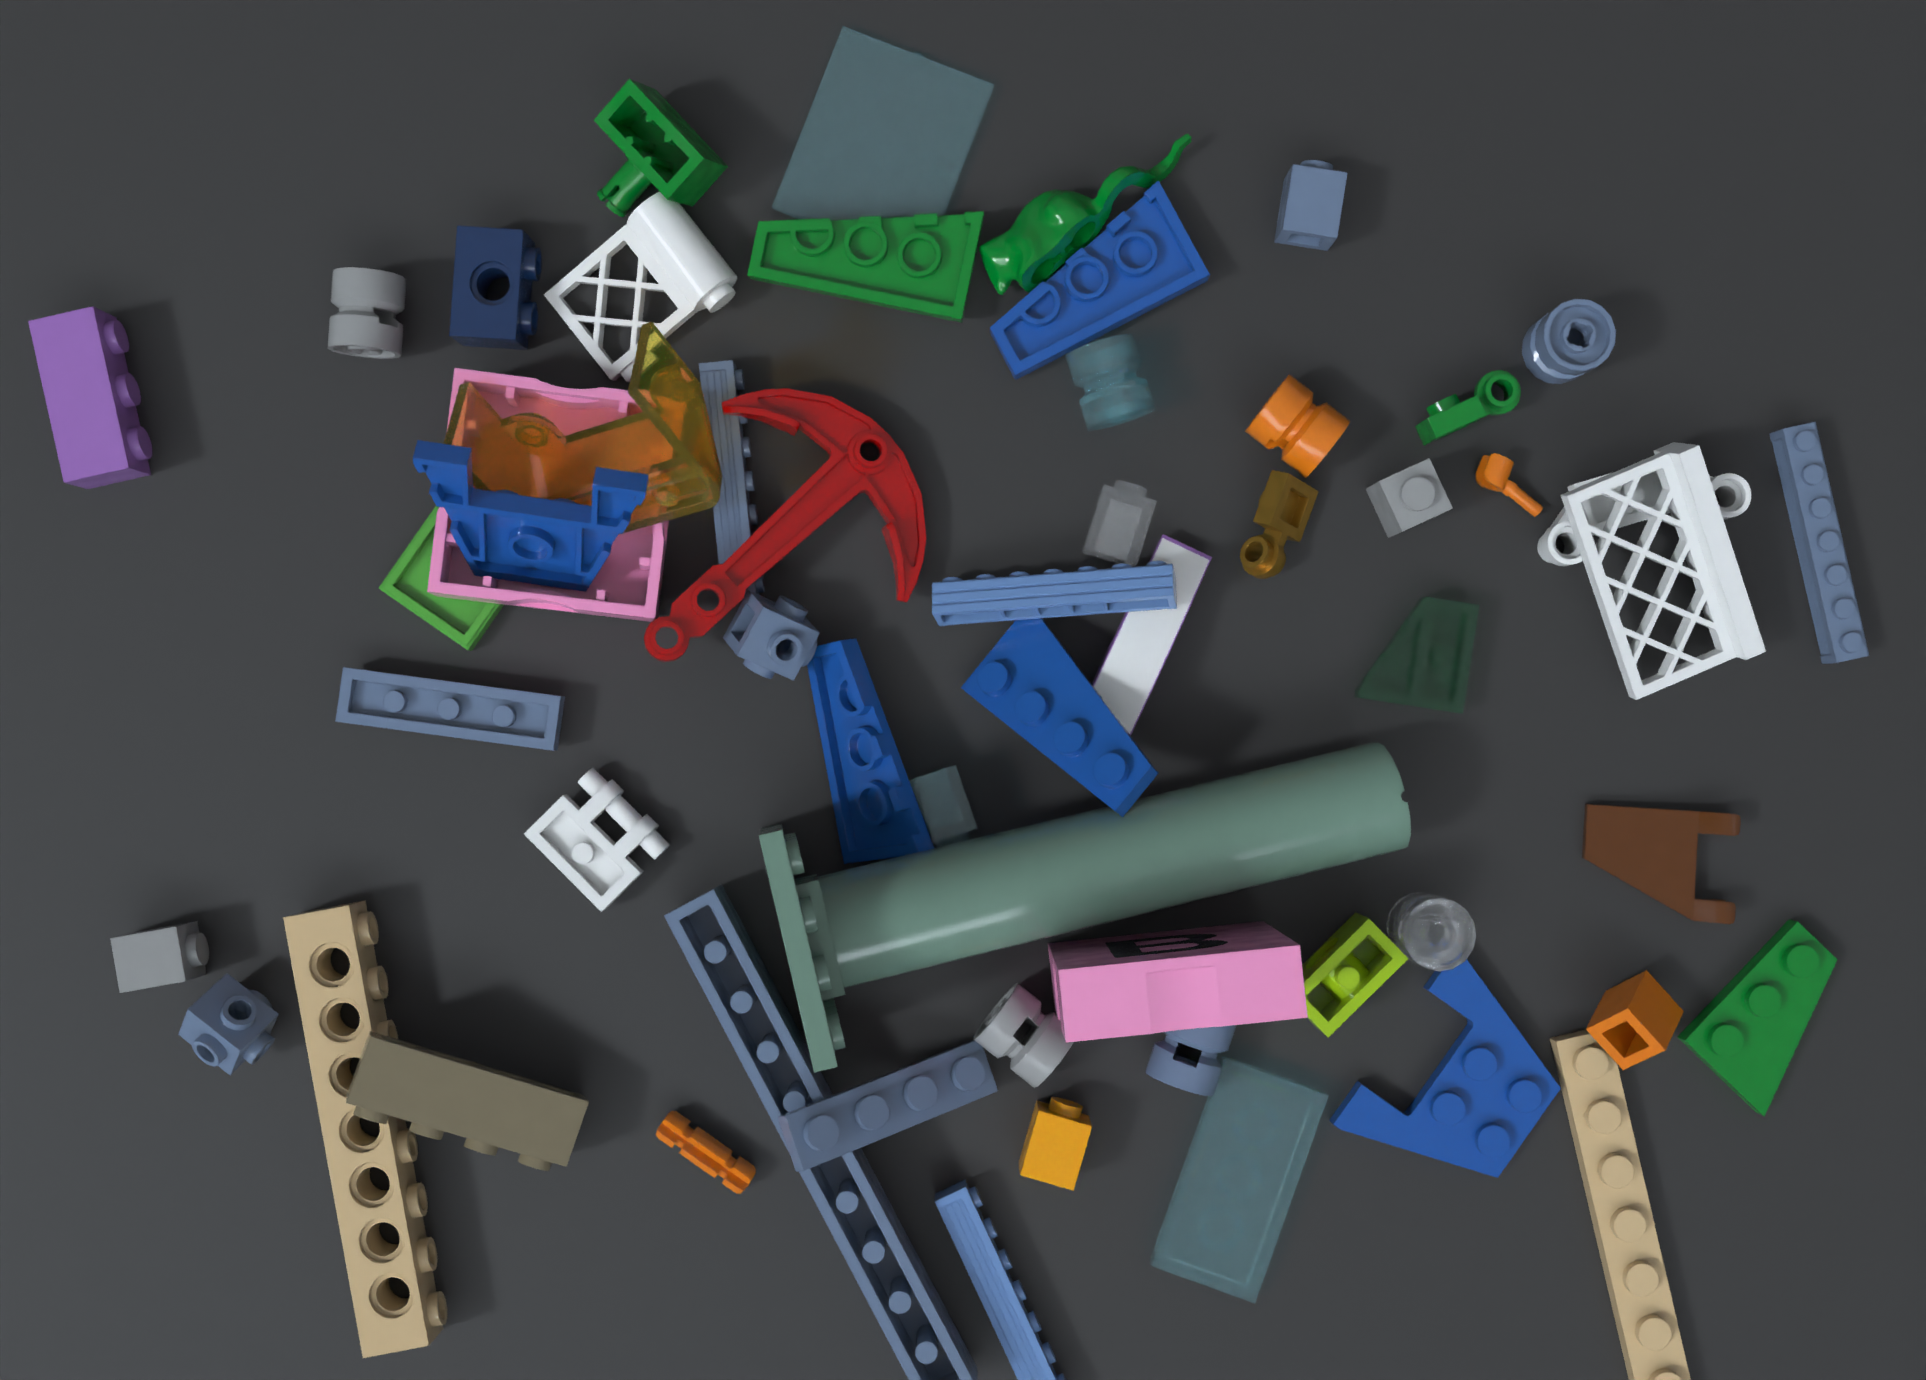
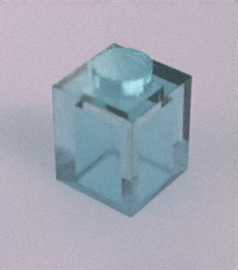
M956 764L909 779L932 843L936 842L937 847L970 840L967 831L976 829L977 825Z

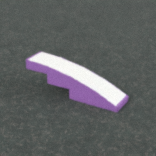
M1164 534L1159 539L1149 562L1163 561L1167 564H1173L1176 576L1177 609L1125 612L1092 682V685L1101 695L1103 701L1130 735L1145 707L1212 559L1211 556Z

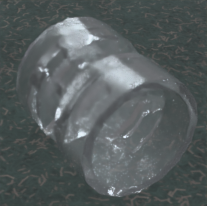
M1423 891L1411 893L1398 900L1389 912L1387 921L1388 938L1409 958L1408 960L1426 969L1435 971L1454 969L1465 962L1474 949L1476 940L1474 921L1468 911L1453 900Z

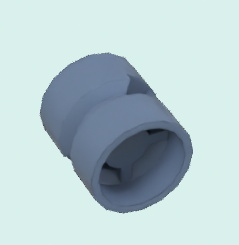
M1573 299L1561 303L1529 327L1522 344V356L1526 367L1536 378L1552 384H1563L1575 380L1586 372L1598 367L1609 357L1615 346L1616 329L1612 317L1601 305L1591 300Z
M1237 1025L1164 1032L1166 1035L1165 1039L1154 1042L1145 1070L1146 1074L1163 1083L1191 1093L1209 1097L1214 1096L1223 1068L1217 1060L1218 1053L1229 1050ZM1180 1044L1202 1050L1199 1060L1178 1053Z

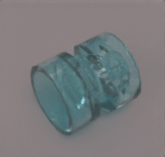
M1122 334L1101 339L1081 346L1066 355L1065 358L1073 385L1084 389L1085 392L1079 400L1087 431L1101 430L1145 416L1156 409L1147 379L1139 378L1136 375V371L1140 368L1142 362L1132 334Z

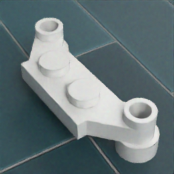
M1657 470L1640 478L1631 498L1632 500L1654 508L1662 491ZM1725 473L1715 477L1709 475L1714 492L1719 497V508L1723 520L1739 516L1746 511L1751 502V489L1744 478L1733 473ZM1606 475L1570 485L1567 487L1568 491L1576 489L1580 486H1583L1594 480L1602 478ZM1623 485L1611 490L1620 493ZM1600 494L1581 502L1588 524L1603 530L1616 501ZM1627 506L1618 528L1648 520L1650 516ZM1563 507L1544 535L1541 536L1537 545L1540 557L1544 561L1558 566H1569L1583 561L1565 507ZM1669 507L1665 514L1670 513ZM1557 537L1564 543L1563 553H1560L1556 548Z

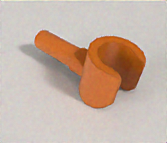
M1496 453L1490 456L1483 455L1475 474L1477 484L1492 491L1502 492L1533 517H1536L1542 511L1543 506L1523 491L1518 484L1508 480L1514 462Z

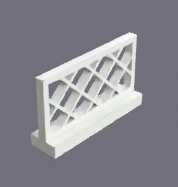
M1670 443L1654 450L1655 455L1561 494L1628 695L1635 700L1738 657L1748 660L1766 652L1699 445ZM1657 470L1662 491L1654 508L1632 500L1631 498L1640 478ZM1623 485L1620 493L1611 490ZM1600 494L1616 501L1603 530L1588 524L1581 502ZM1627 506L1650 516L1637 545L1614 536ZM1668 507H1669L1671 516L1665 514L1666 511H1667V509H1668ZM1662 521L1674 526L1679 537L1678 544L1670 560L1648 551ZM1592 534L1599 537L1596 545ZM1611 543L1633 552L1620 582L1607 577L1602 566V561ZM1645 557L1666 566L1653 596L1632 587ZM1685 558L1689 568L1682 565ZM1679 572L1692 577L1696 589L1687 611L1665 602ZM1609 585L1616 588L1614 595H1612ZM1628 593L1650 602L1637 632L1623 627L1619 616ZM1662 608L1683 617L1670 647L1648 638ZM1701 610H1703L1705 619L1699 616ZM1695 623L1709 628L1715 646L1714 650L1697 657L1682 652ZM1626 635L1633 638L1630 646ZM1645 644L1667 652L1658 673L1641 681L1636 663ZM1679 658L1686 661L1676 666Z

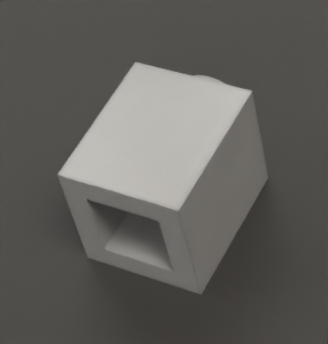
M1430 458L1366 488L1388 538L1453 509Z
M198 921L133 932L110 938L119 993L185 982L207 975L205 965L209 960V946L204 934L199 933Z

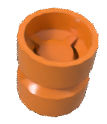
M1289 374L1261 408L1245 432L1268 450L1279 446L1282 449V460L1306 478L1335 445L1350 424V420L1327 402L1316 406L1313 403V392Z

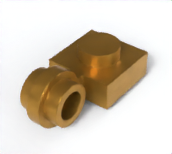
M1271 471L1265 490L1260 496L1258 509L1253 522L1265 528L1264 533L1249 538L1243 544L1240 551L1242 566L1248 574L1258 579H1267L1281 572L1286 562V554L1284 552L1286 540L1301 541L1319 491L1289 473Z

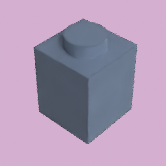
M1305 160L1300 165L1293 164L1283 182L1274 243L1328 251L1338 237L1347 172L1334 171L1332 164L1320 160Z

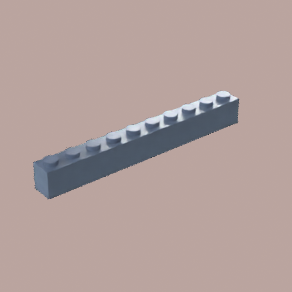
M720 884L673 909L664 917L788 1150L778 1116L833 1094L821 1071L814 1073L808 1046L723 885ZM862 1148L808 1170L799 1171L909 1380H978L977 1366Z

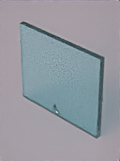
M843 26L772 208L797 219L829 218L830 220L859 219V217L864 216L894 218L914 217V214L937 213L938 216L944 215L993 92L994 84L924 58L923 54L919 52L912 53Z

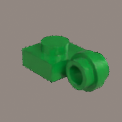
M1495 370L1480 378L1475 386L1474 397L1460 402L1457 394H1453L1428 406L1426 410L1430 417L1415 426L1423 445L1425 446L1488 415H1503L1511 411L1520 400V384L1511 373ZM1492 385H1497L1503 390V401L1496 400L1492 396Z

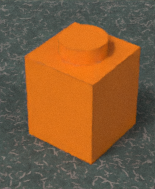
M1646 970L1606 990L1586 1030L1619 1067L1625 1070L1666 1051L1684 1011Z

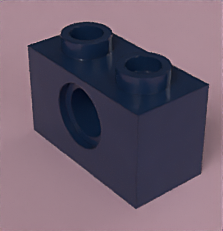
M457 225L449 336L462 346L528 350L529 335L536 334L538 326V308L536 302H531L532 281H539L541 277L542 255L540 248L535 247V242L524 230ZM498 278H509L510 286L507 294L496 301L488 300L487 290L489 285Z

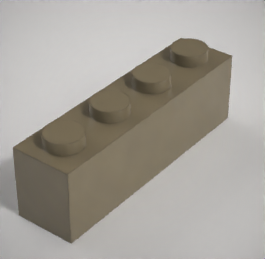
M372 1031L369 1032L346 1095V1103L356 1106L353 1114L360 1118L387 1124L389 1116L411 1122L409 1131L437 1140H442L444 1132L466 1138L464 1147L493 1156H496L498 1148L520 1153L519 1163L543 1171H550L552 1163L567 1167L589 1101L582 1094Z

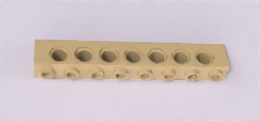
M366 900L283 917L362 1356L367 1358L429 1346L443 1330V1325L446 1324L447 1304L443 1292H437L433 1271L437 1267V1249L434 1239L427 1237L423 1216L427 1213L428 1201L424 1185L416 1181L413 1164L418 1156L416 1135L409 1131V1128L407 1129L406 1120L389 1116L387 1124L379 1123L380 1132L378 1137L370 1136L362 1130L360 1117L353 1114L356 1106L346 1103V1095L353 1079L350 1063L353 1057L360 1059L369 1032L372 1031L398 1039L396 1026L392 1020H387L384 998L388 996L387 975L382 966H377L374 944H377L379 938L377 920L373 912L367 911ZM335 948L344 951L349 958L350 968L346 976L337 973L331 965V954ZM343 1003H349L357 1009L360 1016V1023L357 1029H351L343 1023L340 1016ZM371 1167L379 1168L387 1174L390 1181L389 1190H380L372 1184L369 1175ZM381 1222L389 1223L397 1229L400 1236L399 1244H390L382 1238L379 1231ZM395 1277L403 1280L409 1288V1298L396 1296L390 1289L389 1278Z

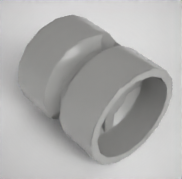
M343 267L334 269L332 273L331 303L339 308V312L329 318L327 349L340 354L364 358L393 359L401 357L403 325L395 317L405 309L406 278L392 272L370 268Z
M1019 983L1014 984L1004 994L974 1035V1040L997 1059L1004 1056L1011 1058L1010 1069L1034 1088L1038 1087L1053 1072L1074 1043L1065 1042L1061 1030V1020H1058L1056 1013L1051 1012L1044 1015L1041 1012V1001ZM1025 1022L1031 1028L1019 1043L1013 1035L1022 1023Z

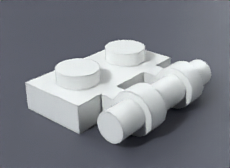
M591 768L580 778L578 784L592 798L580 808L567 794L562 795L524 835L602 912L644 872L629 855L638 846H641L656 860L670 844L656 831L659 825L648 814L642 817L621 796L624 790L613 779L607 782L594 768ZM604 811L627 832L617 843L594 822Z

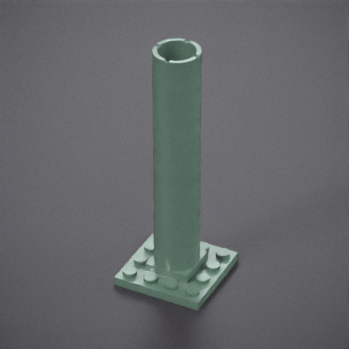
M1368 743L1137 799L1124 817H1121L1107 806L818 877L817 874L797 879L794 878V875L805 873L795 832L784 835L782 823L760 828L759 840L814 1073L838 1067L835 1050L846 1048L834 997L845 995L844 988L1295 877L1408 847L1411 837L1408 802H1404L1401 798V794L1405 789L1392 756L1384 745Z

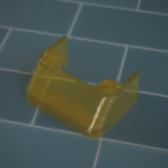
M653 322L643 324L641 327L628 394L643 412L565 436L552 421L537 413H519L502 419L472 384L467 382L459 386L443 443L472 448L473 486L481 490H510L522 496L549 500L565 498L574 501L576 504L592 506V484L596 467L648 474L649 481L646 497L642 504L637 505L633 510L630 523L623 533L707 510L715 506L720 498L723 481L701 384Z

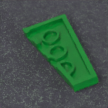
M984 211L939 216L937 213L914 214V217L894 218L864 216L859 217V219L850 220L820 218L758 221L747 275L752 280L962 323L985 216Z

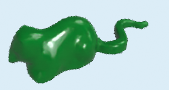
M1185 134L1176 140L1170 153L1149 170L1135 166L1119 167L1104 180L1097 197L1094 199L1075 191L1061 189L1046 191L1033 198L1024 206L1008 231L994 237L979 247L983 265L997 293L1000 295L1004 294L1012 280H1016L1028 293L1041 282H1046L1065 261L1081 247L1084 249L1094 240L1108 219L1114 200L1122 190L1130 185L1150 188L1158 180L1161 182L1171 173L1179 161L1183 149L1191 143V136Z

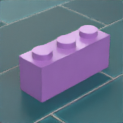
M94 306L28 321L63 482L85 489H92L151 475L148 459L152 457V444L148 433L140 426L136 406L141 402V395L135 378L128 372L124 353L129 350V341L121 322L116 317Z

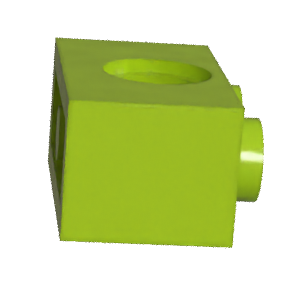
M1355 912L1302 964L1308 1019L1329 1038L1409 958L1369 918Z

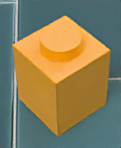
M1051 1097L1049 1104L1036 1100L1019 1159L1021 1176L1074 1191L1092 1129L1089 1115L1081 1113L1083 1106L1059 1097Z

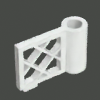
M658 192L642 202L629 216L626 225L548 290L544 296L610 380L616 381L622 376L626 382H630L654 362L648 353L695 313L705 308L710 313H713L725 306L736 294L732 287L738 278L680 203L667 200L661 192ZM626 244L638 257L636 282L609 279L611 257ZM600 267L599 278L589 277ZM647 271L651 273L658 284L646 283ZM579 284L598 285L595 317L576 315L564 300V297ZM608 286L635 289L632 320L605 318ZM646 290L666 292L678 309L662 323L643 322ZM583 323L594 324L593 335ZM605 325L632 328L630 350L615 362L603 349ZM642 329L652 330L643 339H641Z

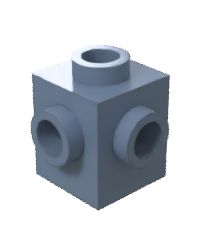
M748 590L723 639L738 657L745 659L743 665L754 673L768 679H772L774 674L777 673L794 681L800 668L806 666L813 658L817 647V637L820 632L806 618L808 610L799 603L784 596H779L777 601L774 602Z
M226 973L187 1009L178 1035L192 1045L195 1054L204 1063L214 1067L219 1066L227 1074L231 1075L245 1061L253 1065L269 1050L275 1041V1038L270 1033L279 1014L273 1010L272 1005L264 995L255 990H248Z

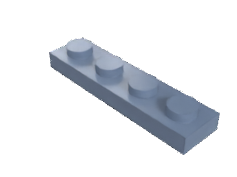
M343 667L335 722L557 751L565 696Z
M971 1040L778 1116V1120L795 1171L799 1172L813 1168L997 1092L998 1089L983 1047L975 1040Z

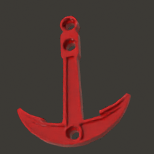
M782 388L746 393L722 402V412L724 415L741 416L762 421L793 436L796 435L798 430L802 431L827 451L830 458L723 564L713 565L672 603L670 616L656 618L647 626L644 634V644L647 652L654 659L662 662H672L679 659L686 652L690 638H701L744 599L745 591L860 493L868 495L887 523L881 531L893 562L896 581V601L907 603L921 571L927 538L922 493L904 453L892 437L872 418L832 396ZM864 443L875 444L880 452L879 458L875 461L865 460L860 454V446ZM710 590L717 594L719 604L714 610L706 611L698 605L697 597L702 591ZM663 628L673 629L678 636L677 644L670 649H664L656 642V634Z

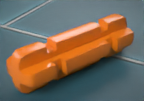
M677 1111L669 1112L657 1128V1138L671 1148L674 1145L681 1148L679 1154L713 1178L719 1175L723 1178V1185L736 1194H741L754 1178L756 1173L755 1166L741 1156L738 1159L732 1157L733 1151L700 1127L697 1126L694 1130L688 1126L691 1121Z

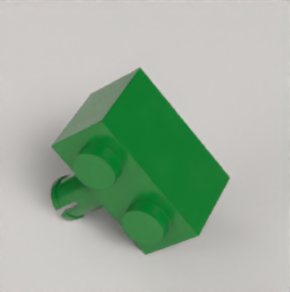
M630 78L594 119L596 124L623 151L628 159L606 185L597 191L599 199L603 202L606 199L609 200L605 205L620 217H624L627 214V211L651 184L667 200L693 207L728 168L724 161L656 89Z

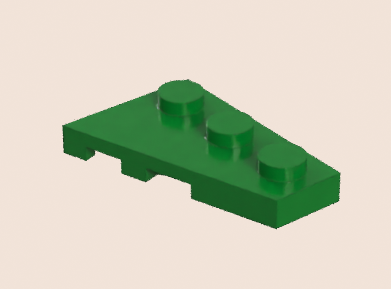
M1788 920L1677 1038L1756 1113L1765 1117L1838 959L1798 921Z

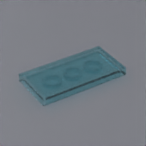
M1222 1056L1220 1064L1223 1068L1214 1096H1208L1150 1258V1263L1155 1268L1255 1303L1329 1095L1321 1090Z

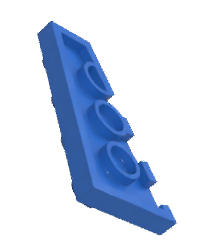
M1159 180L1144 192V196L1126 212H1121L1106 226V230L1084 249L1081 247L1065 261V265L1046 282H1041L990 327V334L1015 380L1208 281L1210 274Z
M1043 618L1015 620L961 687L967 694L1121 817H1124L1158 775V771L1122 723L1115 717L1103 701L1101 695L1085 677Z
M857 639L840 640L817 646L815 654L807 664L844 864L901 857L934 849Z

